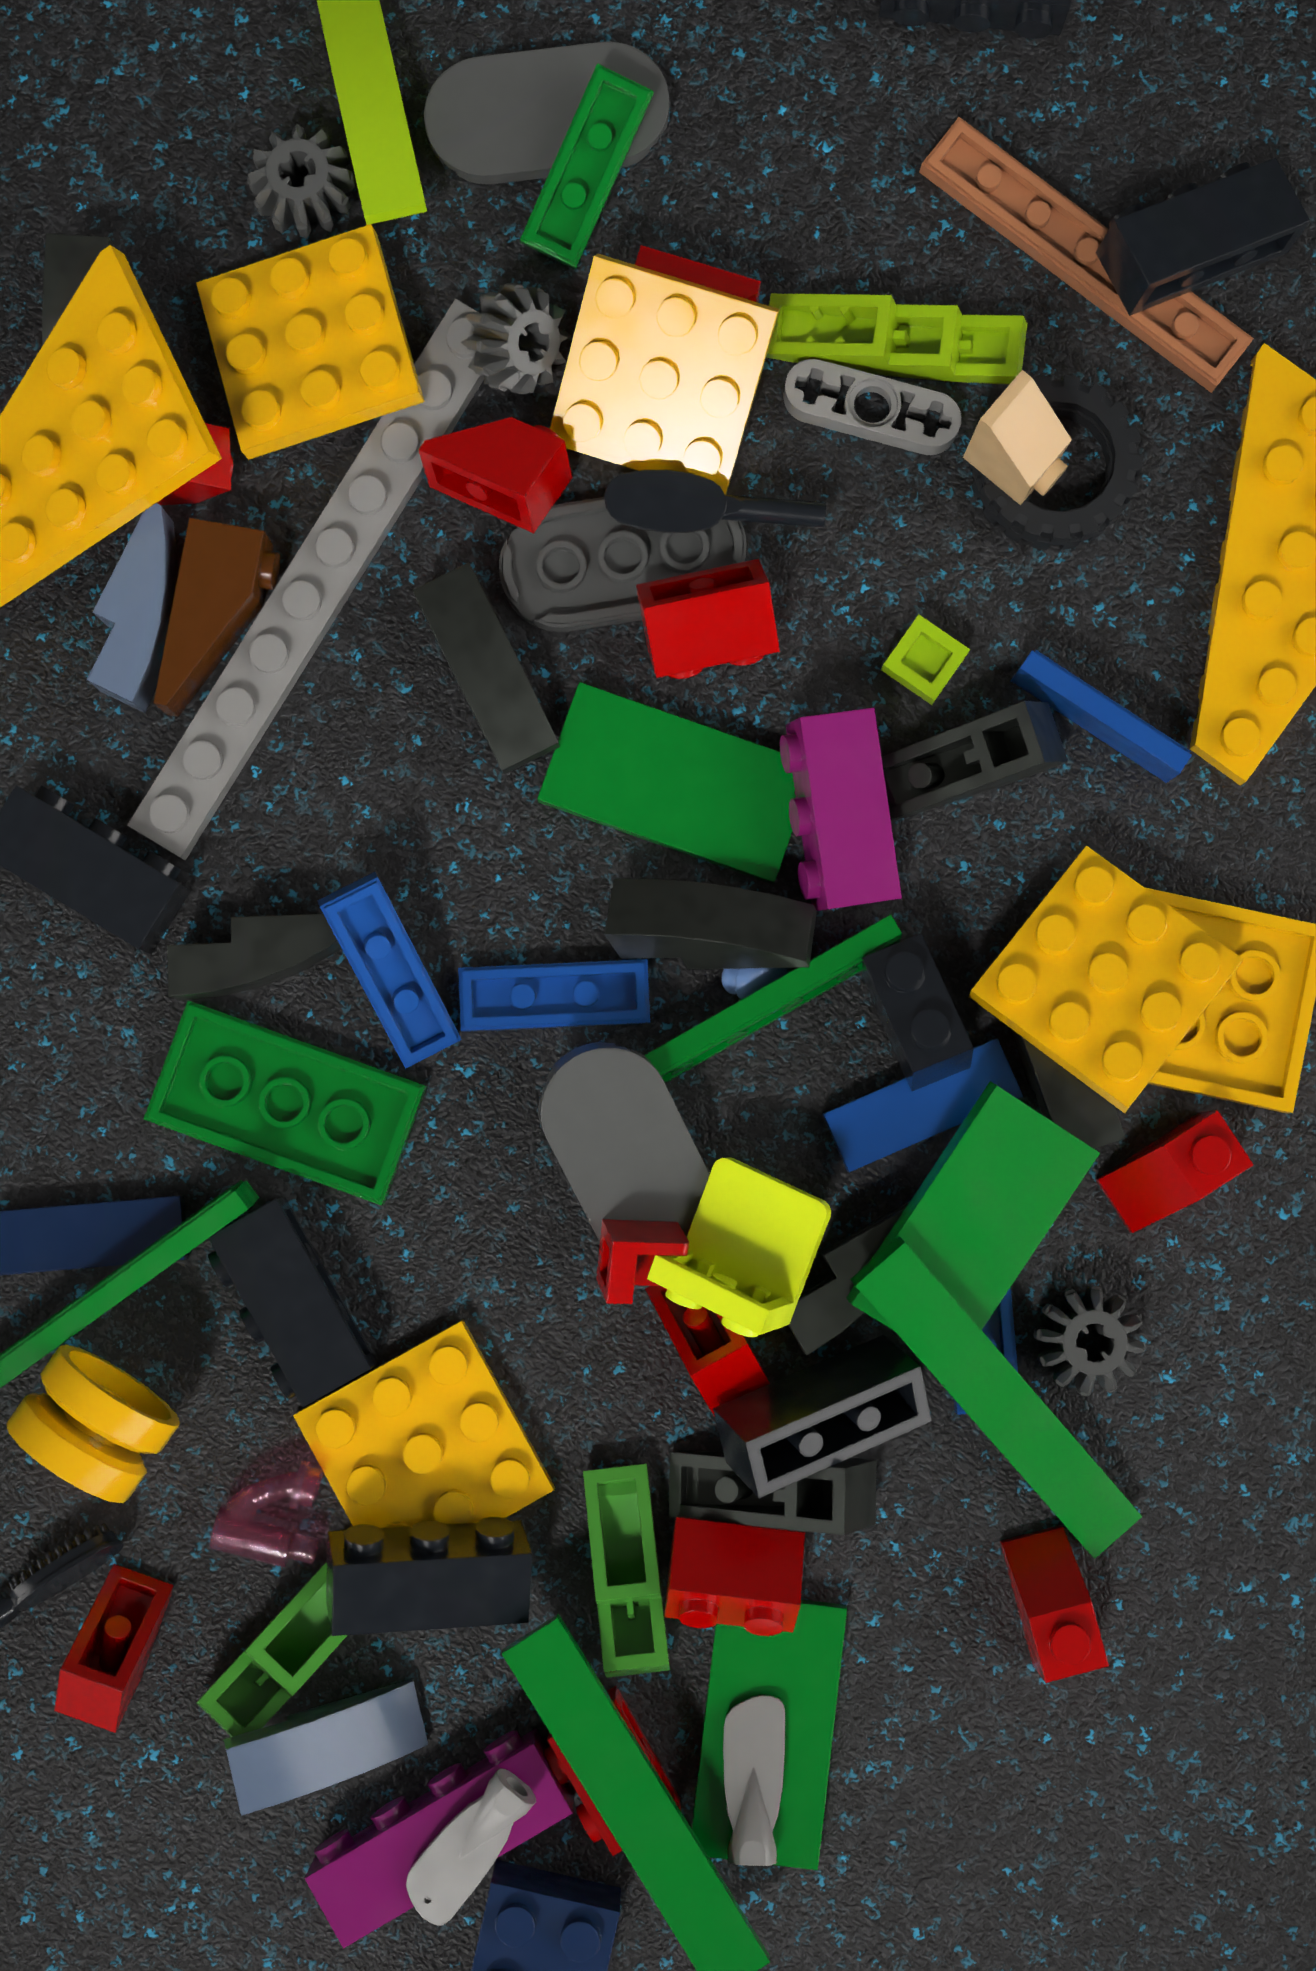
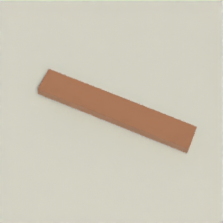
M957 118L921 164L919 173L1212 393L1253 341L1254 338L1193 292H1188L1129 316L1096 254L1109 229L962 118Z

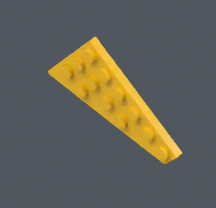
M112 245L100 251L0 415V608L222 459L124 253Z
M1265 343L1250 363V366H1252L1247 404L1242 414L1240 426L1242 432L1240 448L1236 452L1229 496L1231 505L1226 537L1222 542L1219 559L1221 566L1219 581L1215 585L1208 629L1210 638L1205 670L1200 679L1198 692L1199 708L1197 718L1194 720L1190 743L1191 751L1238 785L1244 784L1249 779L1316 686V379Z

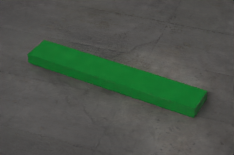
M889 915L810 960L809 967L796 968L644 1056L655 1066L664 1083H667L862 971V957L901 942L902 932L892 915Z
M239 1180L1 1352L0 1388L247 1211L259 1198L247 1180Z
M900 1236L850 1279L1094 1559L1142 1518V1515Z
M555 1615L502 1650V1656L696 1971H758L769 1964V1953L560 1615Z

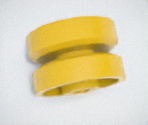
M67 1344L59 1346L40 1373L42 1383L48 1394L31 1393L26 1395L6 1423L8 1433L26 1453L61 1479L86 1493L106 1501L124 1503L129 1500L147 1473L140 1453L157 1454L162 1451L180 1425L179 1418L163 1399L122 1369L81 1348Z

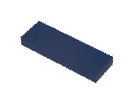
M184 1195L0 1211V1275L123 1265L186 1219ZM188 1253L179 1260L189 1259Z

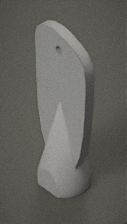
M771 1695L753 1696L739 1702L730 1709L725 1718L723 1739L724 1787L728 1816L733 1829L728 1846V1862L735 1865L770 1866L777 1863V1847L772 1832L778 1817L783 1788L785 1708L779 1698Z
M501 1768L497 1770L489 1780L484 1795L468 1804L448 1822L412 1865L406 1882L408 1895L417 1912L429 1923L441 1926L451 1920L496 1861L508 1840L513 1823L526 1815L536 1803V1797L531 1788L509 1770Z

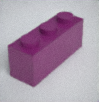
M867 708L800 717L786 724L787 735H782L780 738V756L784 771L793 774L796 798L790 799L789 818L794 835L796 837L802 836L805 861L799 863L798 880L803 898L805 900L811 899V904L814 905L816 911L901 899L902 895L875 709Z

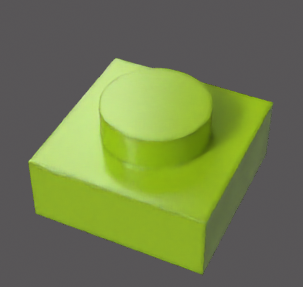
M918 614L883 664L881 671L933 705L970 649Z

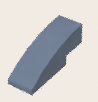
M158 503L143 511L93 610V613L112 630L87 678V681L100 692L146 713L157 687L178 578V555L174 522Z
M413 1679L287 1715L288 1721L224 1739L241 1816L332 1786L428 1745Z

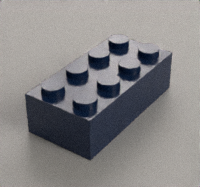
M496 1859L471 1971H607L620 1915L621 1888Z

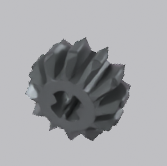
M296 123L292 131V139L286 141L283 140L281 135L271 131L269 140L273 150L254 149L252 158L258 170L248 173L247 177L251 192L258 194L254 200L257 212L263 217L272 215L274 228L280 231L281 234L296 223L299 235L307 239L311 232V223L318 221L322 228L331 232L334 224L330 212L348 214L350 202L345 193L355 188L353 172L345 169L349 163L345 149L341 146L331 147L329 135L322 129L307 140L304 128ZM305 176L304 186L298 187L299 178Z
M506 283L499 286L497 293L489 291L486 294H480L482 313L473 312L465 315L474 326L472 336L461 343L467 349L476 351L468 367L474 370L476 374L484 375V383L488 384L490 388L504 392L510 390V392L518 394L533 393L536 384L545 385L553 383L551 365H560L567 362L559 352L562 341L572 336L565 329L558 328L565 310L559 308L557 304L549 303V294L545 293L542 289L529 286L524 288L521 284Z
M1095 1285L1088 1286L1083 1303L1074 1289L1067 1288L1063 1290L1062 1300L1067 1311L1062 1312L1059 1308L1046 1304L1042 1312L1046 1317L1055 1321L1053 1330L1039 1327L1034 1329L1033 1334L1034 1338L1053 1344L1052 1347L1043 1350L1037 1355L1039 1364L1044 1367L1059 1363L1054 1371L1053 1382L1064 1387L1075 1377L1076 1391L1083 1396L1091 1394L1095 1378H1097L1099 1385L1104 1391L1108 1393L1117 1389V1382L1112 1372L1114 1369L1129 1377H1133L1137 1372L1135 1366L1124 1359L1126 1352L1138 1354L1145 1351L1144 1342L1127 1338L1126 1335L1142 1325L1141 1318L1135 1314L1120 1317L1125 1308L1126 1299L1121 1295L1114 1294L1103 1304L1102 1288ZM1091 1324L1092 1331L1102 1335V1342L1099 1349L1090 1346L1092 1355L1087 1356V1351L1076 1345V1339L1079 1332L1088 1334L1089 1331L1086 1326Z

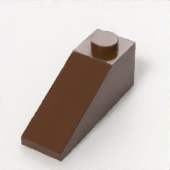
M189 518L154 698V704L166 715L180 716L263 607L266 589H275L280 570V554L273 552L274 546L265 531Z

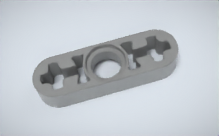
M807 359L797 363L789 371L785 381L784 404L788 412L795 419L919 454L937 455L946 451L953 444L961 426V412L958 405L950 396L944 393L823 360ZM809 378L821 381V392L838 397L841 385L849 386L850 388L847 391L843 405V414L834 412L837 399L822 395L817 397L815 404H807L803 402L804 392L795 387H806ZM867 392L878 393L886 399L889 405V414L882 421L876 423L866 422L856 414L854 409L855 400ZM901 401L910 403L906 416L925 419L929 410L940 413L939 423L947 426L948 429L939 428L934 437H929L923 434V423L909 418L905 419L902 430L893 427L901 409Z

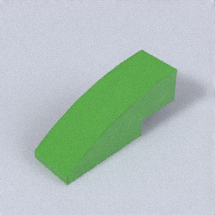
M647 1464L583 1471L595 1599L598 1608L605 1676L610 1678L669 1671L670 1662Z
M327 1562L196 1702L231 1737L263 1728L347 1637V1635H331L326 1604Z

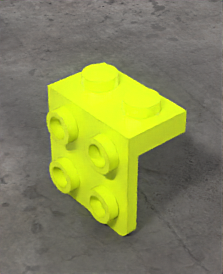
M731 1157L718 1159L712 1167L687 1234L689 1241L688 1255H655L647 1279L666 1288L665 1296L676 1304L691 1309H701L704 1307L722 1316L721 1324L737 1334L757 1337L758 1334L762 1335L787 1326L791 1322L830 1220L831 1208L826 1201Z

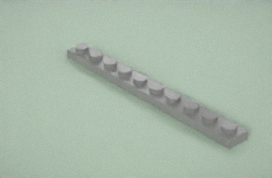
M457 299L453 301L414 364L425 402L381 417L127 825L185 861L425 476V470L418 449L425 440L450 434L484 381V375L476 374L474 370L468 367L476 351L467 349L461 343L472 336L474 326L465 315L477 311Z

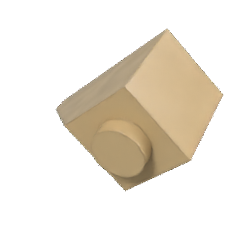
M1022 370L980 418L963 458L1021 505L1034 489L1044 496L1065 472L1068 465L1061 460V457L1072 439L1033 378Z

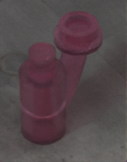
M303 1460L297 1472L285 1473L260 1480L238 1491L228 1500L226 1505L222 1504L218 1511L211 1534L210 1549L284 1568L287 1566L289 1559L313 1564L320 1539L297 1533L298 1523L256 1513V1511L269 1503L286 1497H291L290 1508L299 1510L300 1506L313 1508L320 1488L323 1470L313 1468L312 1462Z

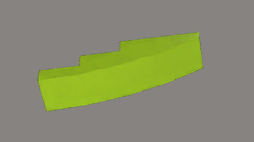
M317 0L366 225L427 212L380 0Z
M771 293L769 306L778 308L780 311L766 358L794 363L807 359H819L876 375L967 383L1010 384L1022 371L1027 322L1025 317L1021 315H962L958 305L896 304L892 295Z

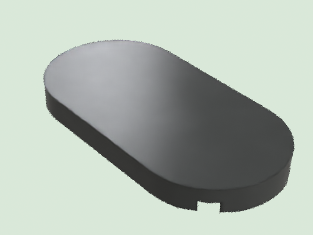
M595 42L478 56L454 64L437 78L426 99L424 124L433 154L442 164L444 163L449 169L455 171L457 176L471 183L499 184L547 178L598 63L654 91L652 100L621 167L625 168L638 163L648 155L650 148L657 143L659 137L661 139L666 130L669 120L668 86L661 70L649 56L633 46L619 42Z
M604 497L553 505L534 534L518 526L511 532L500 552L499 575L509 604L525 621L538 628L553 632H571L642 620L636 590L637 584L745 562L746 535L742 522L720 520L718 524L707 530L689 533H662L641 530L619 523L611 517L606 509Z
M589 1043L568 1052L553 1065L546 1077L547 1082L543 1087L542 1097L540 1095L538 1116L546 1139L599 1242L602 1219L678 1222L687 1237L710 1174L659 1072L644 1055L633 1049L630 1050L626 1047L616 1046L615 1043Z

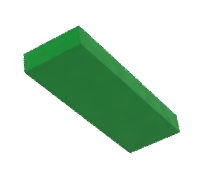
M597 63L520 238L521 244L575 270L577 269L652 100L653 90Z

